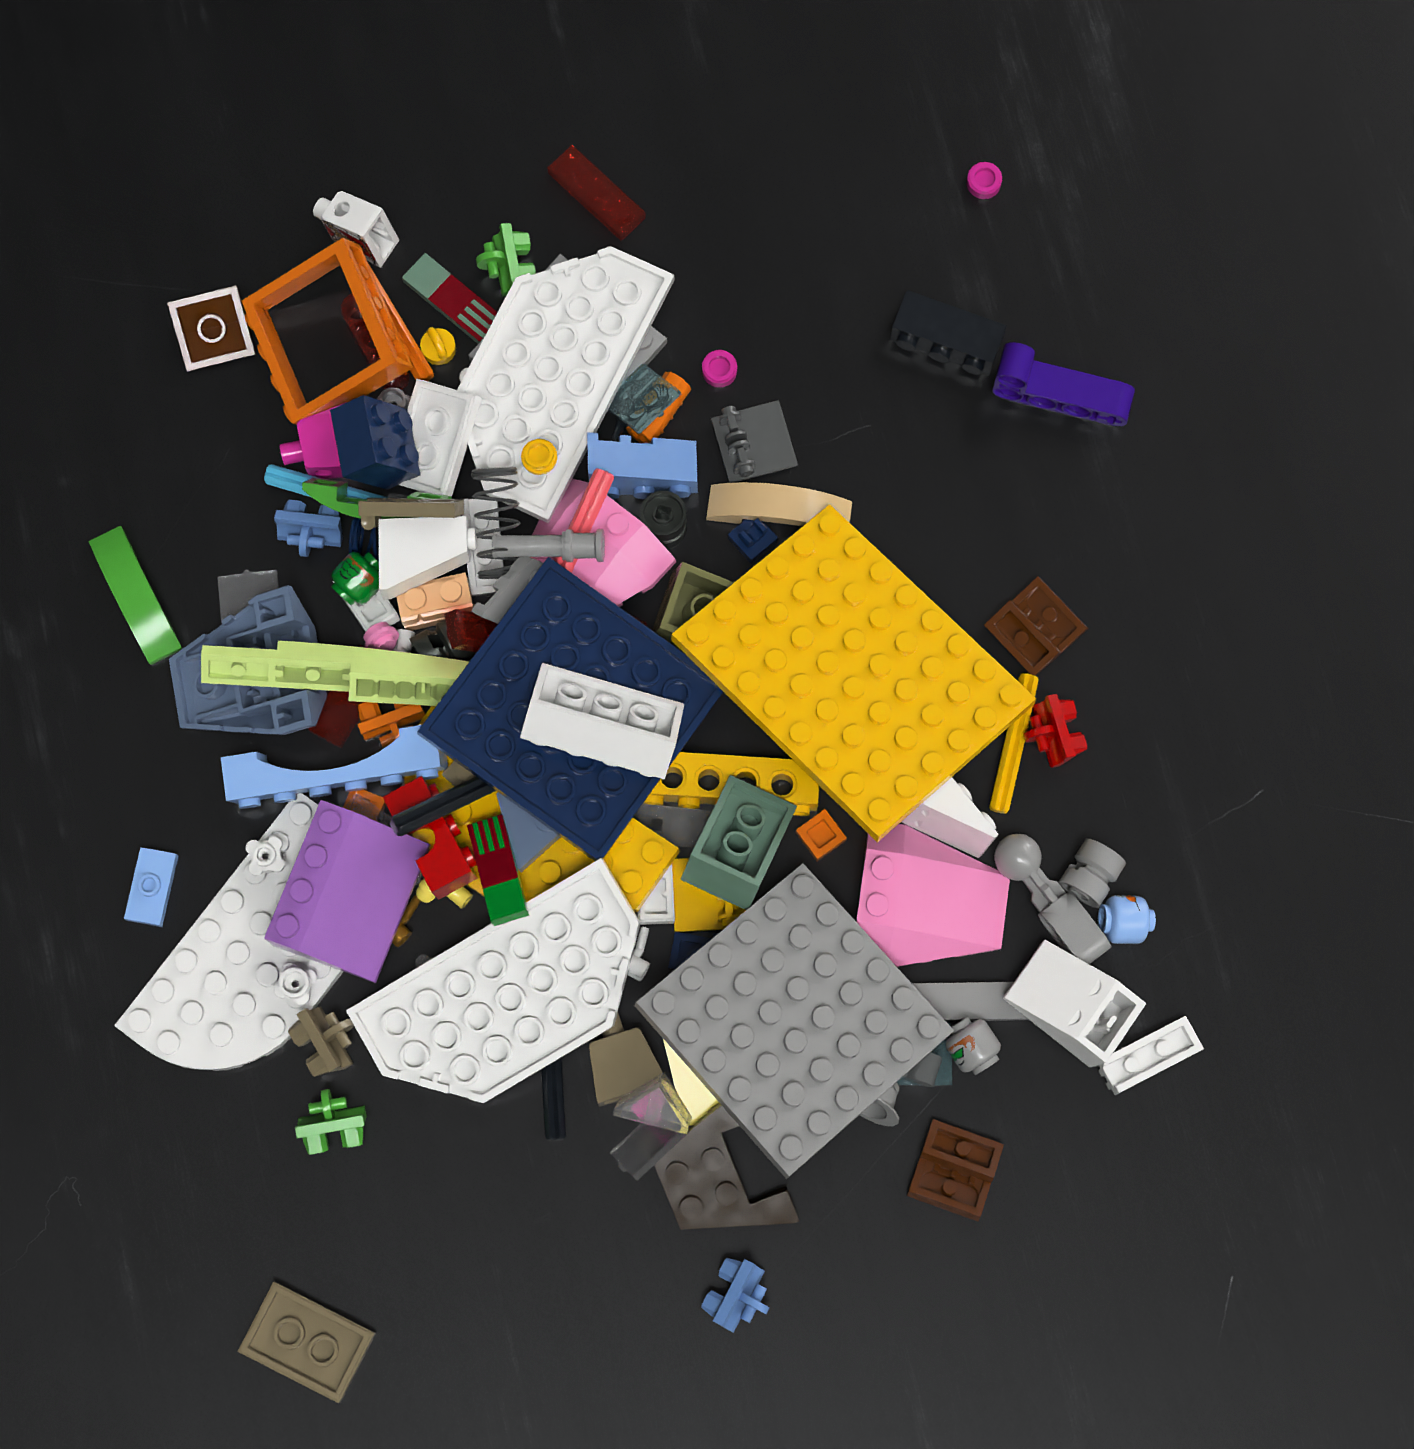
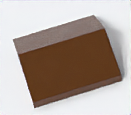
M237 285L167 302L187 371L256 354L250 328L245 320L246 313Z

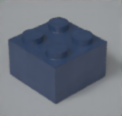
M362 395L330 410L343 478L388 490L404 481L421 475L418 465L419 454L415 447L412 433L413 423L406 408Z

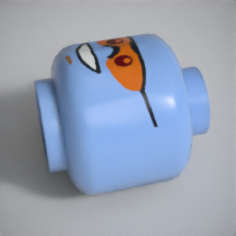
M1111 896L1105 904L1100 906L1098 911V927L1107 939L1114 944H1140L1145 941L1148 932H1152L1155 928V912L1153 909H1149L1146 900L1140 896Z

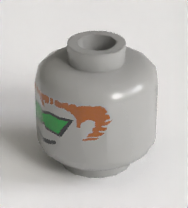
M966 1017L951 1027L954 1031L953 1035L946 1041V1049L962 1072L972 1071L974 1075H977L999 1060L997 1054L1001 1050V1044L985 1020L979 1019L971 1023L970 1019Z

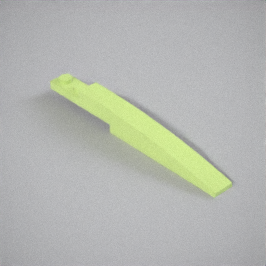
M279 640L277 650L202 645L201 683L349 692L348 701L437 706L468 665L469 661L373 648Z

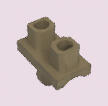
M322 1007L312 1010L305 1008L296 1014L299 1020L288 1030V1033L298 1047L305 1046L312 1041L317 1052L306 1059V1065L314 1077L329 1072L345 1070L354 1064L345 1049L352 1044L346 1034L354 1027L351 1019L340 1022L335 1012L326 1015Z

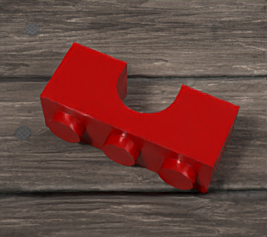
M420 776L383 796V799L393 817L441 792L435 782L429 785ZM452 814L446 817L443 816L407 833V835H410L421 829L434 831L435 843L429 853L415 861L430 891L438 900L478 879L473 870L477 866L475 857L468 846L462 848L456 836L461 834V830Z

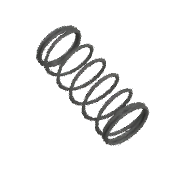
M517 468L472 470L471 477L473 479L513 484L475 493L472 497L479 500L514 503L510 506L478 512L474 514V517L477 519L516 523L506 527L478 532L476 537L492 539V536L485 534L518 527L521 522L515 519L481 516L515 508L520 504L518 501L480 496L515 488L518 483L514 480L489 478L487 476L516 475L518 473ZM494 549L476 554L479 558L516 561L518 559L513 557L493 558V555H485L492 553ZM511 565L479 571L477 573L478 578L499 579L509 571Z

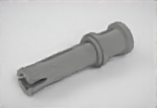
M566 529V531H562V535H493L492 548L495 549L492 550L493 558L562 557V560H566V562H573L574 559L596 558L597 562H604V530L597 529L596 533H574L572 529Z

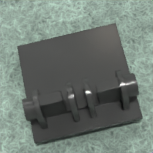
M779 400L739 411L735 410V406H727L721 409L722 415L711 418L729 483H736L798 466Z

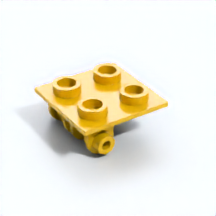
M689 858L675 859L672 862L675 932L723 930L746 911L680 880Z

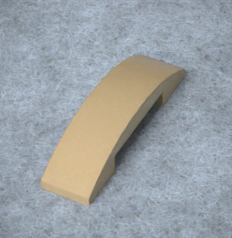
M748 482L720 483L711 485L706 520L741 524L742 519L756 520L759 518L763 522L804 526L830 504L850 523L852 501L821 491L788 485Z

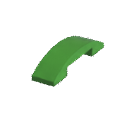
M311 478L302 483V490L319 503L337 512L361 519L358 501H367V499L348 497V482ZM415 492L407 496V498L451 499L452 496ZM381 516V519H391V518H419V517H384V516Z
M118 526L90 540L89 544L104 577L149 664L152 665L182 650L183 648L168 618L164 614L122 526Z

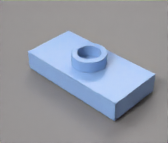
M140 847L124 916L126 921L163 927L178 861L177 854Z

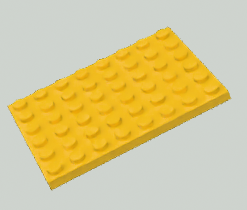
M830 504L679 627L671 636V641L877 843L1028 711L1036 701V698Z

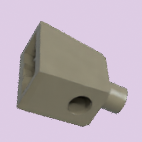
M617 1013L614 1027L602 1033V1039L589 1043L596 1099L599 1107L652 1090L660 1083L663 1086L667 1085L665 1075L640 1028L636 1027L624 1031L619 1013Z

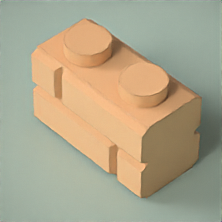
M466 572L430 580L396 597L401 621L406 630L413 631L435 626L452 615H455L456 618L460 617L461 620L476 617V614L471 612L474 603Z

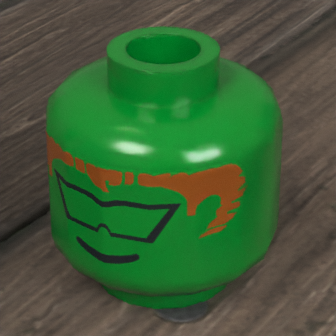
M358 552L349 553L331 573L332 580L334 581L331 587L351 606L355 602L361 605L366 604L379 590V561L370 552H367L364 556Z

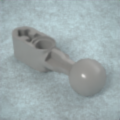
M1011 834L999 842L994 854L997 869L1010 880H1022L1032 893L1031 902L1040 912L1038 916L1042 924L1061 949L1091 964L1111 948V944L1105 934L1077 898L1070 892L1066 893L1057 881L1049 880L1040 869L1042 854L1039 845L1034 839L1025 834Z

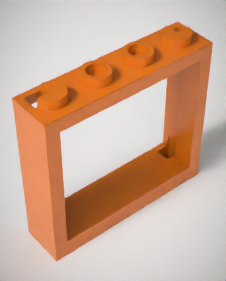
M341 238L242 300L246 311L245 320L259 342L257 345L258 351L267 362L272 373L270 380L274 388L280 392L285 404L283 411L288 420L295 425L301 419L349 402L362 395L367 396L413 368L361 246L348 239ZM341 266L380 360L309 403H306L268 310L336 267Z

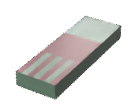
M424 253L402 277L403 282L477 344L486 336L498 312L428 254Z

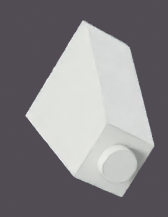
M458 516L456 518L379 519V591L383 600L397 597L411 588H416L469 563L470 550H476L477 539L476 528H470L467 516Z

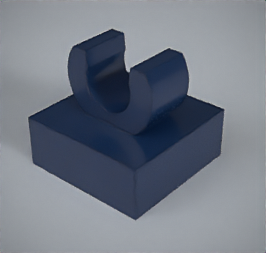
M759 518L756 520L745 519L728 534L730 542L750 564L778 542V537Z

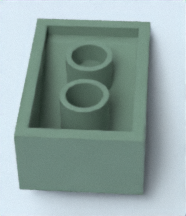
M730 775L689 857L680 880L747 910L751 907L797 806Z

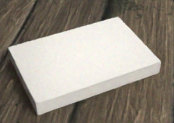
M416 379L407 412L413 423L412 433L415 447L419 454L418 465L421 475L398 485L424 493L453 495L468 445L467 442L482 399L481 397Z

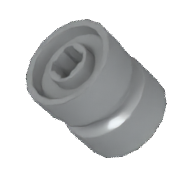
M1086 838L1075 855L1077 864H1070L1058 883L1063 890L1073 894L1077 900L1091 907L1099 908L1110 891L1108 882H1115L1126 862L1109 847L1098 841Z

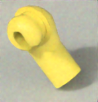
M423 878L419 882L416 896L420 901L429 903L435 899V896ZM461 887L447 895V897L463 909L470 902L473 894L466 888Z

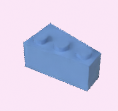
M587 432L589 481L596 468L611 473L614 476V480L607 493V496L611 499H617L619 495H633L635 498L645 499L651 493L657 491H670L677 494L680 498L689 497L691 493H698L696 441L652 438L651 443H631V436L620 435L619 442L598 440V433Z

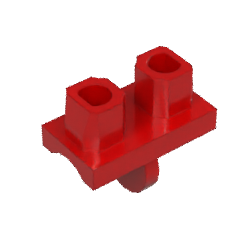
M1053 694L1046 696L1044 701L1033 705L1032 709L1035 716L1029 718L1032 730L1027 731L1023 736L1025 742L1036 741L1040 753L1046 752L1050 768L1059 767L1087 750L1088 746L1085 736L1081 732L1069 734L1066 723L1076 719L1077 710L1073 700H1059L1058 695Z

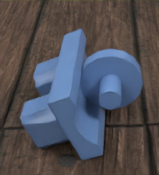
M290 499L283 510H276L274 521L277 524V540L287 541V545L299 546L300 556L308 557L311 547L323 549L324 545L341 547L343 536L339 512L321 505L318 514L307 513L305 503Z
M726 1258L719 1270L718 1276L732 1284L725 1297L712 1290L707 1293L701 1308L714 1317L713 1322L733 1333L740 1319L750 1323L756 1310L767 1315L770 1307L761 1303L767 1288L759 1285L765 1271L746 1259L740 1262Z

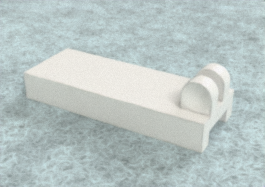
M464 499V514L462 516H467L470 528H476V533L500 528V521L477 519L474 517V514L498 508V501ZM499 512L481 516L499 517ZM500 531V532H495V533H490V534H485V535H487V536L501 535V531ZM476 537V550H470V562L467 563L471 595H492L497 592L494 590L493 585L498 579H479L477 573L479 571L504 567V561L477 557V553L495 548H492V539Z
M1184 1016L1114 1052L1107 1063L1099 1065L1100 1069L1098 1071L1101 1077L1105 1076L1107 1088L1109 1090L1112 1089L1114 1095H1117L1200 1052L1204 1048L1187 1017Z

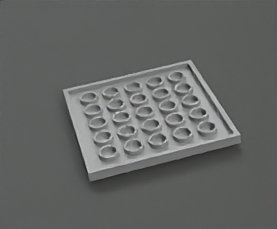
M804 863L635 1003V1007L786 1179L954 1031Z

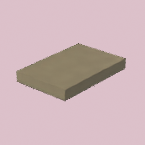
M273 1282L237 1352L337 1403H341L376 1333Z

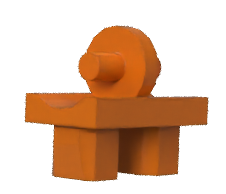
M363 702L358 705L361 723L357 725L360 733L366 741L392 731L379 737L382 747L390 745L400 736L399 728L422 720L425 716L422 705L394 704L395 710L382 715L378 703Z

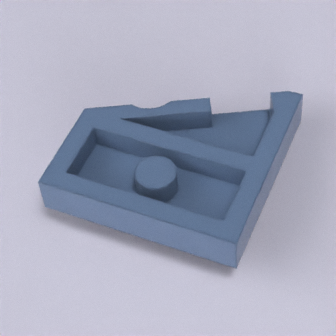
M498 792L496 795L501 814L504 817L517 868L522 873L561 837Z

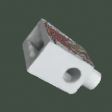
M337 192L332 201L322 197L314 206L313 215L322 220L335 242L345 238L359 244L366 260L380 268L399 242V238L382 208L346 192Z

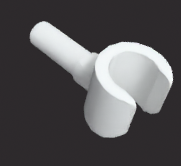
M640 927L627 974L638 981L643 980L650 966L649 962L641 958L649 933V928Z

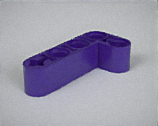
M1010 342L1004 345L992 390L996 396L1107 425L1124 426L1127 424L1135 389L1131 385L1035 361V350L1025 344Z

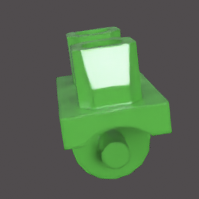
M501 223L499 226L500 232L492 237V242H487L483 245L485 252L476 257V264L479 269L488 270L489 278L499 277L502 296H507L516 277L528 273L530 275L536 274L533 263H518L517 259L518 255H527L530 251L529 233L512 231L511 223Z
M330 1089L321 1090V1101L308 1104L311 1116L298 1118V1125L295 1126L297 1138H303L306 1150L311 1155L322 1153L329 1149L327 1133L340 1131L343 1147L349 1148L362 1145L367 1115L365 1106L343 1109L347 1108L346 1097L332 1099Z

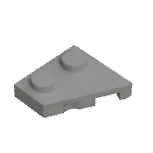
M519 557L511 565L509 571L501 576L493 585L494 590L497 592L485 605L477 602L471 612L499 623L543 565V562L531 557Z

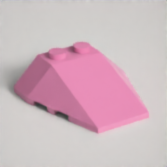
M572 479L550 522L546 523L539 519L532 535H562V531H566L569 528L589 482ZM606 495L590 533H596L597 529L604 530V562H597L596 558L578 559L572 574L618 607H621L623 601L639 592L645 593L652 589L676 563V559L643 522ZM531 557V558H534V559H536V560L541 561V562L544 563L548 557Z
M898 824L878 843L867 833L856 922L897 968L899 966L927 963L944 958H956L1001 950L1010 879L1003 876L998 870L907 825Z

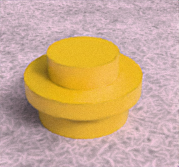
M532 440L522 450V464L532 474H546L557 463V451L553 444L547 440Z

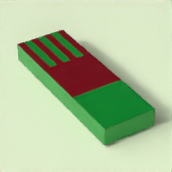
M500 814L467 825L492 925L497 926L529 916L503 815Z

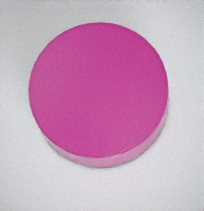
M980 162L969 170L967 188L973 196L979 199H989L999 192L1002 174L996 165L989 162Z
M715 350L707 354L702 362L703 378L714 387L730 385L737 375V362L734 356L724 350Z

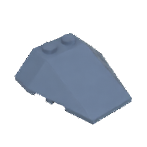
M287 585L256 595L248 601L249 605L234 616L229 615L221 621L222 625L208 635L202 634L169 658L180 728L286 735L316 726L327 698L326 690L201 683L202 645L277 650L278 640L318 643L315 626L292 586Z

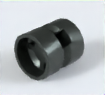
M670 491L651 493L644 499L640 507V521L648 527L667 550L676 547L683 541L687 533V514L683 500L677 494Z
M455 615L437 623L436 631L431 632L426 629L409 638L417 654L468 661L476 654Z

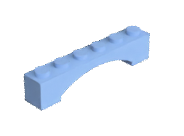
M422 725L399 728L400 736L378 753L357 763L334 769L300 771L280 768L268 763L267 755L259 752L221 757L226 801L239 804L240 809L261 806L260 800L274 798V803L295 801L296 793L309 792L310 797H322L331 795L332 788L344 786L346 792L367 789V783L380 781L381 786H390L403 783L402 777L416 775V778L422 776L425 780L438 778V771H444L448 768L447 755L420 737L417 731Z

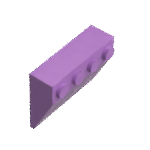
M320 800L264 939L280 949L376 983L420 874V869L415 860L426 855L431 845L407 834L397 836L389 826L354 811Z

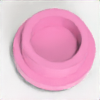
M387 622L377 623L371 626L363 636L365 648L392 651L396 646L399 633L395 627L389 626Z

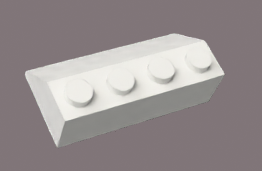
M542 663L520 738L529 740L539 746H550L564 750L574 756H585L599 760L609 766H619L637 771L647 777L665 779L677 742L685 704Z

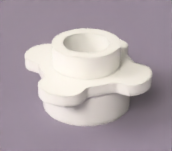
M273 836L268 841L262 842L251 840L247 843L246 851L250 854L251 861L248 870L252 875L260 876L262 873H279L284 869L285 861L282 859L280 851L283 844L278 837ZM264 853L269 854V857L266 860L262 858V855Z
M293 963L285 964L281 969L282 974L279 978V984L274 987L275 995L280 999L285 997L293 999L297 1005L307 1004L310 1000L308 994L310 988L317 981L316 973L310 969L303 971ZM294 981L299 982V986L296 988L292 986Z

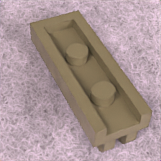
M367 498V501H358V508L362 527L366 530H371L379 526L381 516L456 518L464 514V499Z

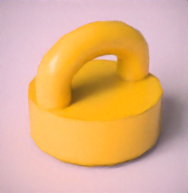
M430 327L421 339V351L427 362L433 365H443L453 359L456 353L454 337L447 330Z

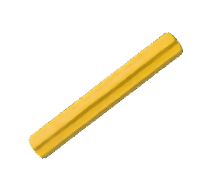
M1022 673L1018 682L1035 697L1039 681L1038 677ZM1033 706L1007 728L989 806L990 810L1007 814L1010 809L1025 743L1023 734L1028 730Z

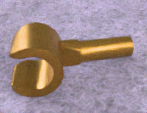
M416 895L413 896L406 907L392 941L396 947L404 944L412 934L405 924L421 902Z

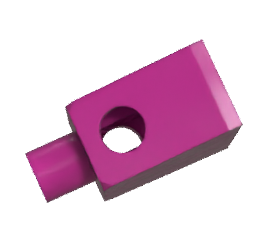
M338 406L297 422L299 440L280 444L284 465L304 461L308 475L322 479L343 478L330 413L331 409Z

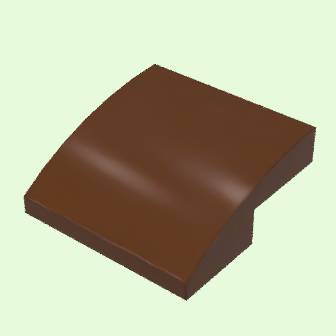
M1039 576L1012 601L1009 600L984 624L1020 664L1034 676L1045 669L1089 629Z
M933 1119L907 1196L978 1222L991 1182L994 1179L1004 1144Z

